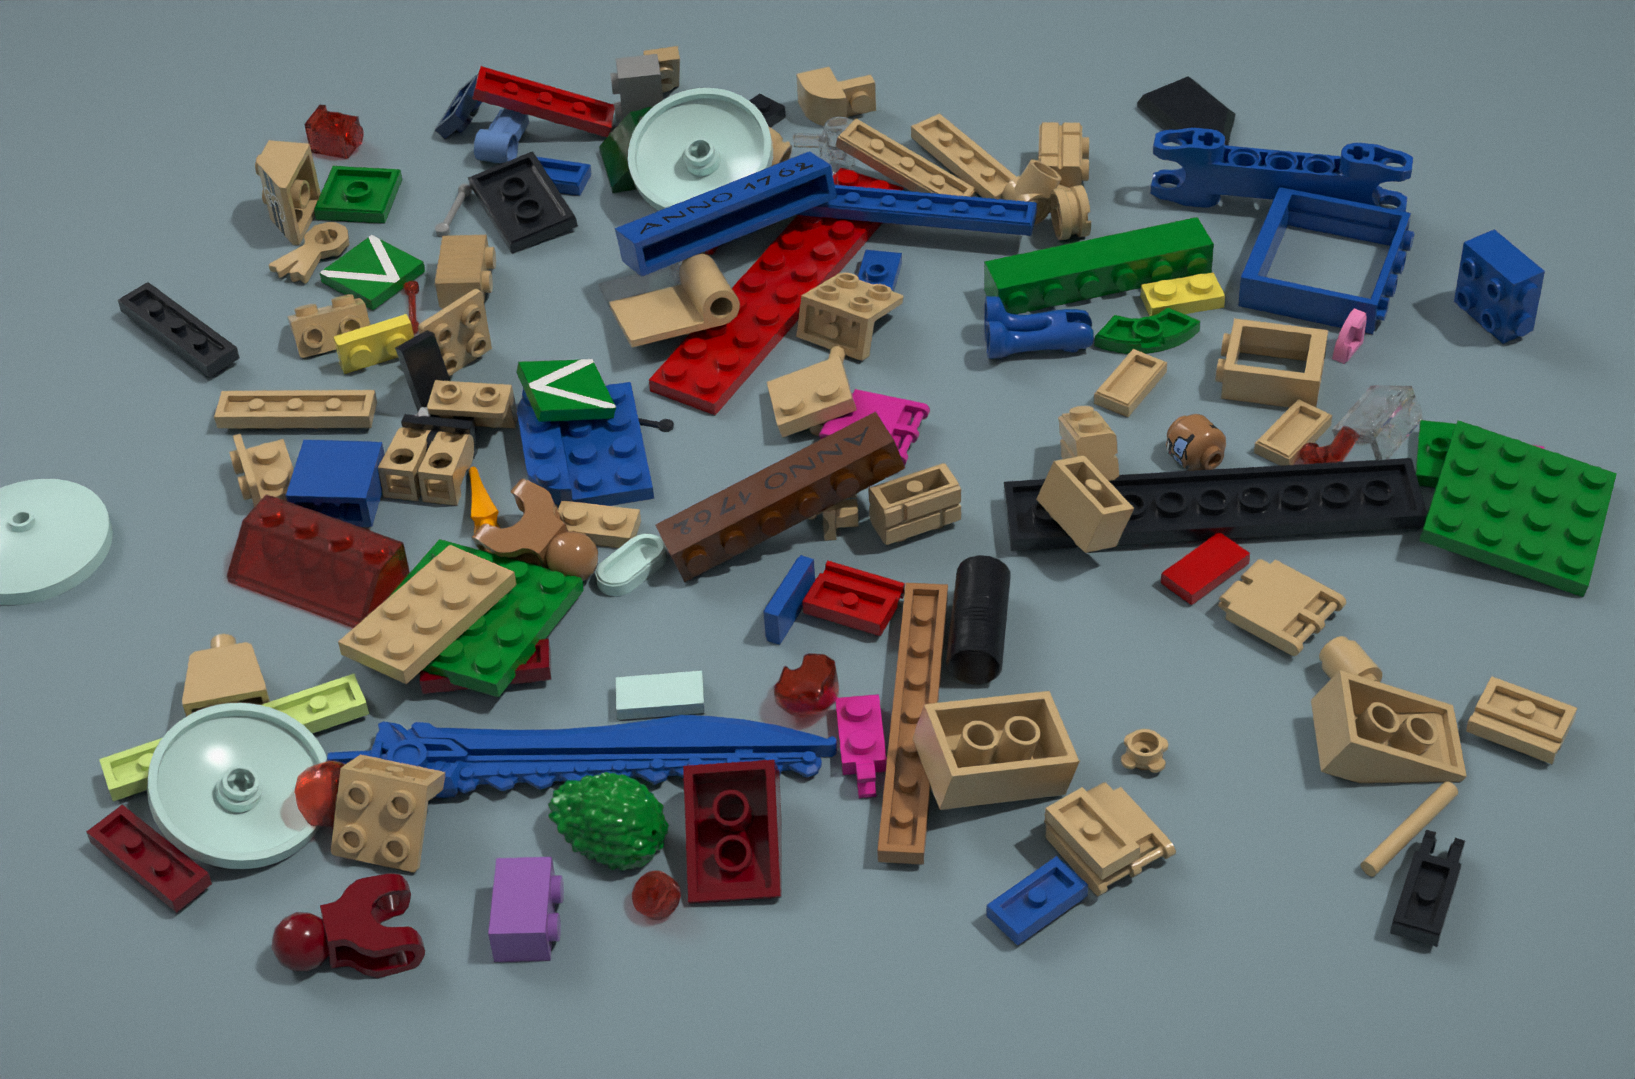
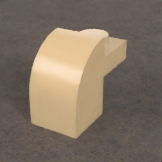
M830 67L796 74L798 103L805 116L818 125L844 127L848 126L847 117L876 111L875 81L871 75L838 82Z

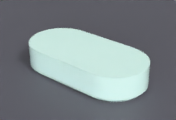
M654 534L637 535L603 560L596 568V581L599 590L608 596L615 597L629 594L662 568L667 561L666 545L662 538Z

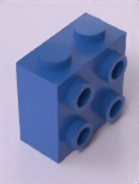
M1493 229L1463 243L1454 302L1482 325L1487 332H1490L1504 344L1518 337L1525 336L1534 330L1545 271Z
M303 440L286 492V500L293 525L372 527L382 495L378 466L385 455L382 442Z

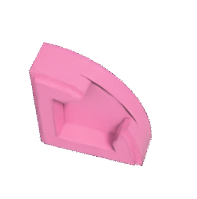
M1355 308L1351 311L1336 341L1333 360L1345 364L1363 344L1367 320L1365 312Z

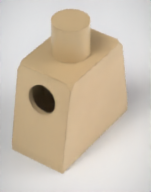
M219 634L211 639V649L194 651L189 656L182 698L186 717L201 709L219 704L252 703L261 705L270 702L252 644L248 642L236 644V639L232 635Z

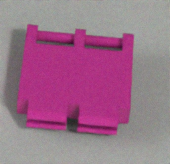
M855 389L852 395L857 410L826 421L819 437L823 439L876 411L894 439L905 466L908 460L907 451L910 444L915 443L918 439V427L921 421L928 417L930 413L929 406L921 402Z

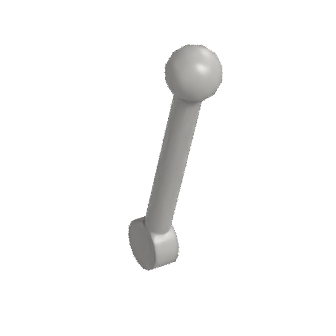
M464 183L458 187L459 194L443 223L435 226L438 237L450 234L449 225L464 198L472 193L469 184Z

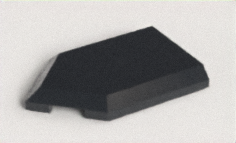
M1189 76L1143 94L1137 102V107L1164 130L1186 128L1217 130L1225 136V145L1229 146L1236 114Z

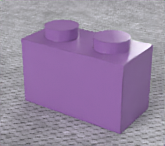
M552 857L496 858L488 930L494 962L551 961L552 942H559L561 936L560 914L555 913V904L563 903L564 899L563 876L555 875Z

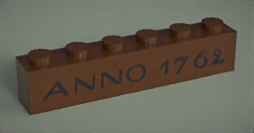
M875 411L655 524L679 573L684 582L894 475L905 469L894 439Z

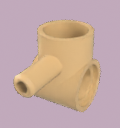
M1032 159L1022 175L1013 178L1007 183L1002 193V199L1037 203V214L1034 223L1036 225L1042 222L1050 213L1051 190L1062 188L1064 191H1070L1071 188L1059 185L1062 178L1051 167Z

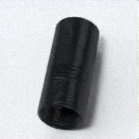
M977 555L968 557L959 564L956 572L946 666L952 676L968 684L991 682L1002 672L1011 572L1005 563L991 556Z

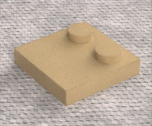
M840 355L767 382L777 426L782 438L857 410Z

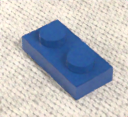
M1056 856L986 905V916L1016 945H1019L1088 896V884Z

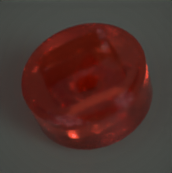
M658 870L647 872L641 876L632 892V902L635 909L652 920H662L670 916L676 910L681 897L678 882L665 872Z

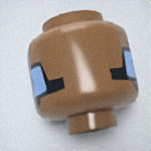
M1201 414L1184 415L1170 425L1167 431L1166 448L1168 454L1187 471L1212 470L1218 467L1224 458L1226 436L1205 416Z

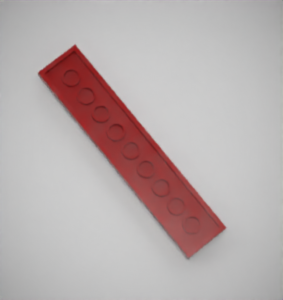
M842 167L833 175L835 185L904 191V187ZM797 215L732 287L740 303L737 316L725 325L690 333L649 379L650 391L716 415L799 320L802 295L839 274L881 226L882 222Z

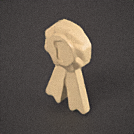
M336 222L315 225L304 235L305 244L271 262L269 269L271 272H277L279 278L289 273L292 282L301 280L305 284L308 283L320 259L339 256L350 245L347 228Z

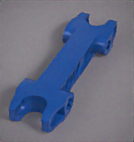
M1203 128L1165 130L1155 134L1153 155L1162 160L1176 162L1182 168L1175 170L1164 169L1154 172L1150 194L1159 199L1175 202L1183 206L1207 208L1218 204L1221 195L1274 200L1278 188L1282 187L1379 207L1390 204L1397 206L1394 210L1406 212L1407 196L1398 191L1383 189L1379 184L1392 181L1402 182L1410 179L1413 157L1403 151L1368 143L1347 144L1342 148L1341 156L1226 146L1225 136L1217 130ZM1173 142L1180 146H1165L1163 144ZM1397 163L1403 167H1392L1386 164ZM1169 183L1177 186L1166 188L1161 186V184Z

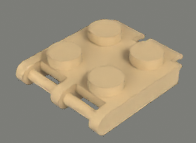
M1258 559L1241 576L1242 581H1236L1219 597L1221 602L1218 604L1226 612V620L1292 656H1297L1303 650V643L1312 633L1318 634L1325 627L1324 621L1334 611H1341L1345 607L1346 599L1340 593L1276 559L1271 564Z
M1106 782L1087 792L1140 846L1139 859L1101 880L1052 826L1044 820L1046 824V839L1097 896L1107 892V886L1127 875L1130 877L1137 876L1142 872L1141 867L1160 857L1168 859L1176 854L1173 843L1124 789L1119 787L1113 790Z

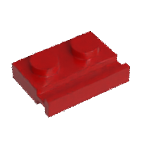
M827 560L824 572L819 573L802 601L803 613L881 636L898 608V601L900 598L903 599L905 595V583Z

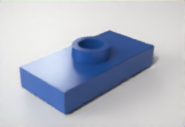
M865 250L858 273L859 280L870 284L886 285L894 292L902 265V253Z

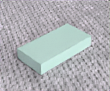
M702 671L616 677V711L618 720L705 713Z

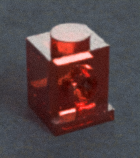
M320 104L304 124L312 153L349 159L363 141L364 130L360 126L359 116L327 111L326 105Z

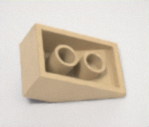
M1339 670L1311 699L1321 772L1357 783L1462 782L1467 777L1453 705Z

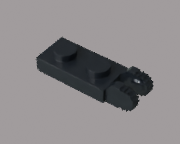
M1426 830L1419 852L1415 851L1392 921L1390 933L1438 947L1462 865L1460 861L1465 840L1455 838L1448 851V860L1431 855L1436 847L1437 833Z

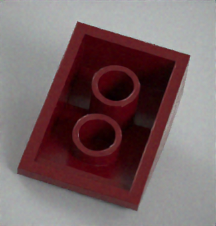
M775 760L683 766L688 903L782 898L780 772Z

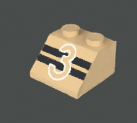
M269 140L262 153L257 156L255 162L256 174L260 176L263 186L262 200L264 204H267L271 221L292 245H300L315 216L314 208L321 194L311 147L307 143Z

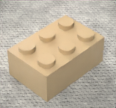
M1050 691L924 704L913 735L914 744L940 810L1066 795L1080 762Z

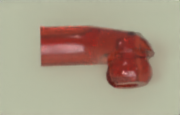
M1343 426L1330 445L1319 447L1317 443H1306L1300 450V459L1304 461V464L1343 462L1360 438V435L1352 428Z

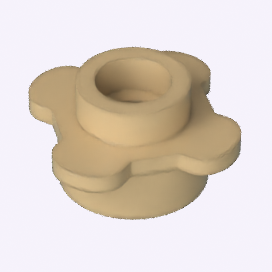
M1139 729L1125 736L1124 745L1127 749L1126 753L1121 756V764L1125 768L1150 770L1153 773L1160 772L1165 768L1166 762L1163 759V752L1168 749V741L1164 737L1150 729Z

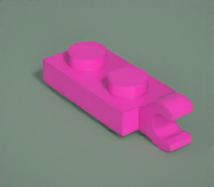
M879 694L835 698L843 775L856 774L859 798L877 797L875 772H886L887 765Z

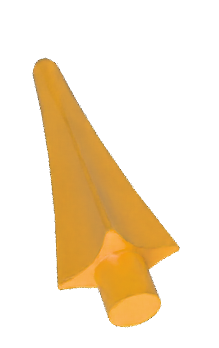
M472 466L469 469L471 482L470 518L474 521V533L485 523L501 528L497 521L499 511L484 488L478 469Z

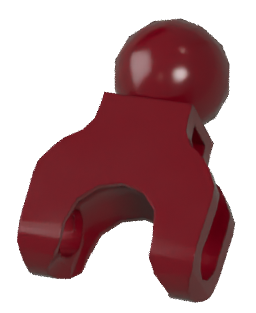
M383 874L357 879L345 889L342 896L335 902L320 905L321 917L309 912H295L283 918L274 929L271 947L280 964L292 971L307 972L320 966L329 957L331 969L348 966L355 968L364 975L375 978L414 969L420 965L425 956L424 943L417 930L409 926L386 927L381 925L382 922L404 914L409 907L411 899L410 887L407 880L400 874Z

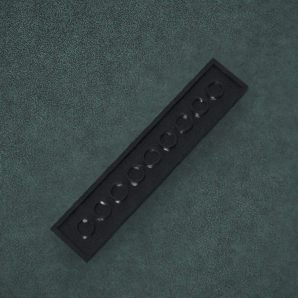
M1412 458L1119 475L1116 480H1109L1134 507L1117 545L1208 540L1217 533H1222L1231 539L1420 528L1424 526L1427 516ZM1045 479L1004 482L1003 493L1011 551L1078 547L1067 532L1036 500Z

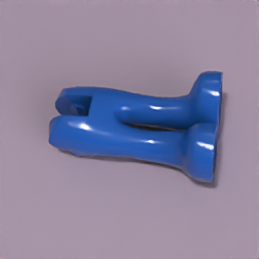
M985 297L984 335L988 359H1001L1012 353L1062 349L1066 352L1075 353L1079 349L1088 348L1093 344L1092 319L1085 310L1062 309L1029 315H1016L1006 312L1000 297Z

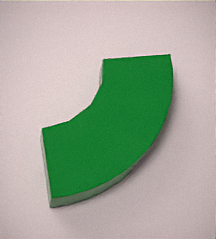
M1168 307L1157 315L1150 317L1127 318L1114 315L1095 335L1094 346L1124 354H1129L1133 349L1145 354L1161 352L1177 347L1193 338L1200 331L1201 321Z

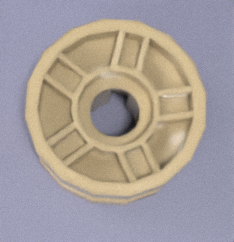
M1082 185L1072 186L1070 191H1064L1062 188L1051 190L1050 213L1057 239L1059 241L1066 240L1075 234L1078 237L1090 235L1091 221H1088V213L1091 211L1085 188Z

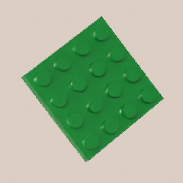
M1458 420L1452 433L1419 541L1584 597L1589 587L1617 473Z
M439 539L393 593L449 545L514 571L517 585L423 669V671H427L429 674H437L449 678L451 684L499 697L515 678V670L518 666L526 664L535 653V645L538 641L546 639L584 591L582 578L564 576L558 571H551L544 567L507 557H500L496 554Z

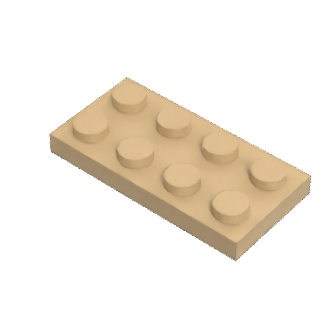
M449 545L338 641L341 655L407 684L517 585L515 572Z

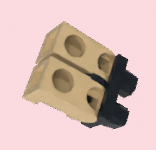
M421 407L416 415L404 414L401 421L402 427L396 432L378 466L383 496L385 498L418 501L422 495L423 502L457 506L461 498L460 486L463 478L478 452L475 437V418L453 416V419L440 418V415L429 414L426 407Z

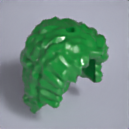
M604 772L595 776L586 775L580 781L566 780L564 785H561L558 790L553 791V798L548 803L552 812L548 817L557 825L558 833L564 835L565 841L572 845L574 853L580 852L588 860L594 859L598 863L608 865L612 870L619 868L621 871H625L635 867H644L653 859L656 851L663 849L664 837L668 834L669 827L663 814L664 806L655 798L652 792L648 791L644 784H640L637 780L623 774L617 775L616 773Z

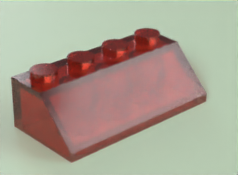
M266 494L242 521L228 569L227 579L230 583L354 628L393 593L410 573L403 542Z

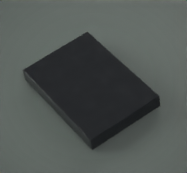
M533 151L468 177L470 188L512 254L578 226L575 215Z

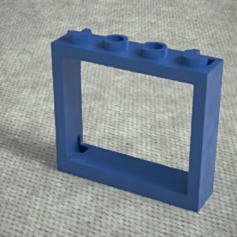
M1279 187L1241 275L1238 306L1339 328L1343 327L1349 314L1355 308L1366 313L1365 333L1373 335L1378 320L1385 321L1390 303V298H1387V296L1394 297L1398 283V275L1395 273L1402 274L1405 266L1407 252L1404 250L1410 251L1415 234L1413 233L1414 231H1409L1411 213ZM1287 226L1390 246L1371 299L1268 278L1267 274Z

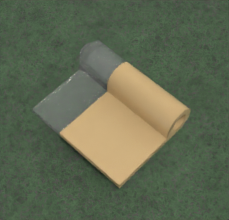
M708 251L643 277L636 274L599 283V289L631 347L725 325L737 316L740 307L738 297Z

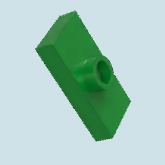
M1420 420L1415 471L1419 486L1436 488L1456 424Z

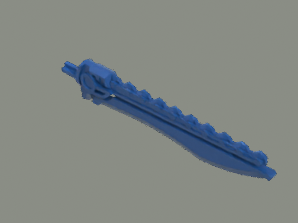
M677 715L608 726L543 730L437 728L430 723L415 722L411 725L412 728L406 730L400 724L383 721L378 723L379 732L376 734L372 750L330 752L327 755V761L331 768L332 777H339L341 767L360 754L445 772L444 788L433 798L455 797L458 791L466 793L475 790L476 786L481 784H489L500 791L514 788L516 783L527 782L541 790L552 786L554 781H580L586 775L595 776L604 772L616 773L617 775L623 774L630 778L641 777L655 785L666 781L668 776L684 778L683 766L759 760H775L780 775L781 771L793 770L807 778L819 773L822 766L821 757H833L837 754V740L833 736L826 739L774 724L745 719L697 715Z

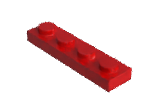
M480 66L472 98L490 105L604 137L609 136L615 110L614 104Z

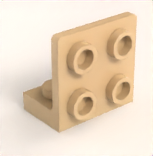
M839 273L802 295L796 337L828 349L839 346L845 350V355L863 361L870 355L874 321L903 303V295L893 292L886 285L870 284L861 281L858 276L852 273Z
M478 289L470 291L418 326L419 334L426 330L435 334L449 376L492 349L483 293Z
M361 754L341 767L331 854L409 872L417 871L420 868L428 801L443 790L445 772Z

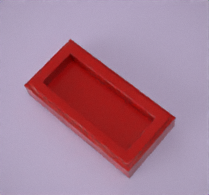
M1217 533L1161 573V584L1190 605H1193L1248 565L1250 553L1222 533Z

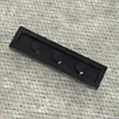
M149 282L118 299L121 312L208 377L240 359L235 345Z

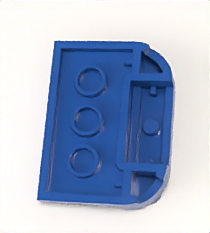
M631 382L606 385L616 406L614 418L538 422L523 389V398L518 404L517 415L528 480L549 491L558 508L561 501L613 506L654 499L653 485Z

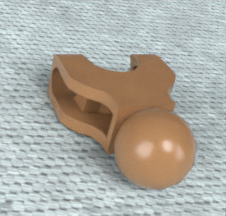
M520 479L510 491L515 496L519 510L524 513L521 520L512 527L503 529L485 523L472 536V540L478 550L544 567L551 571H558L564 576H577L582 578V581L591 576L598 565L596 544L584 533L569 532L565 523L562 522L550 492L526 479Z

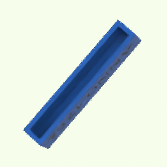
M809 151L615 228L622 262L643 277L836 199L832 167L829 163Z

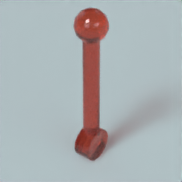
M408 281L404 284V290L408 295L409 320L414 335L419 332V322L416 321V294L419 293L420 289L418 282Z

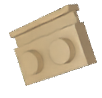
M1491 676L1475 707L1473 715L1468 720L1466 732L1553 764L1555 756L1575 720L1577 708Z

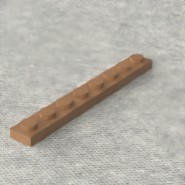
M906 583L877 850L878 862L924 865L931 786L914 744L913 735L924 704L939 703L948 584Z

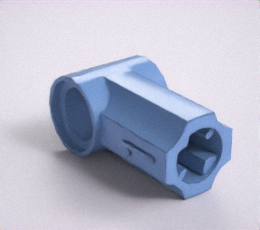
M506 108L500 109L489 129H480L477 132L474 141L475 158L480 161L501 164L515 159L518 153V141L529 125L528 115Z

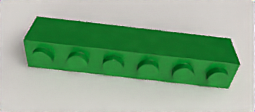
M1198 217L984 261V291L987 296L1000 297L1006 312L1010 314L1031 312L1141 288L1142 284L1212 273L1214 243Z

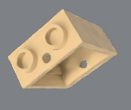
M1234 318L1231 334L1224 333L1222 340L1221 356L1226 357V359L1219 358L1217 363L1215 382H1222L1221 399L1289 408L1299 399L1317 407L1328 330ZM1239 352L1307 361L1305 373L1238 365Z

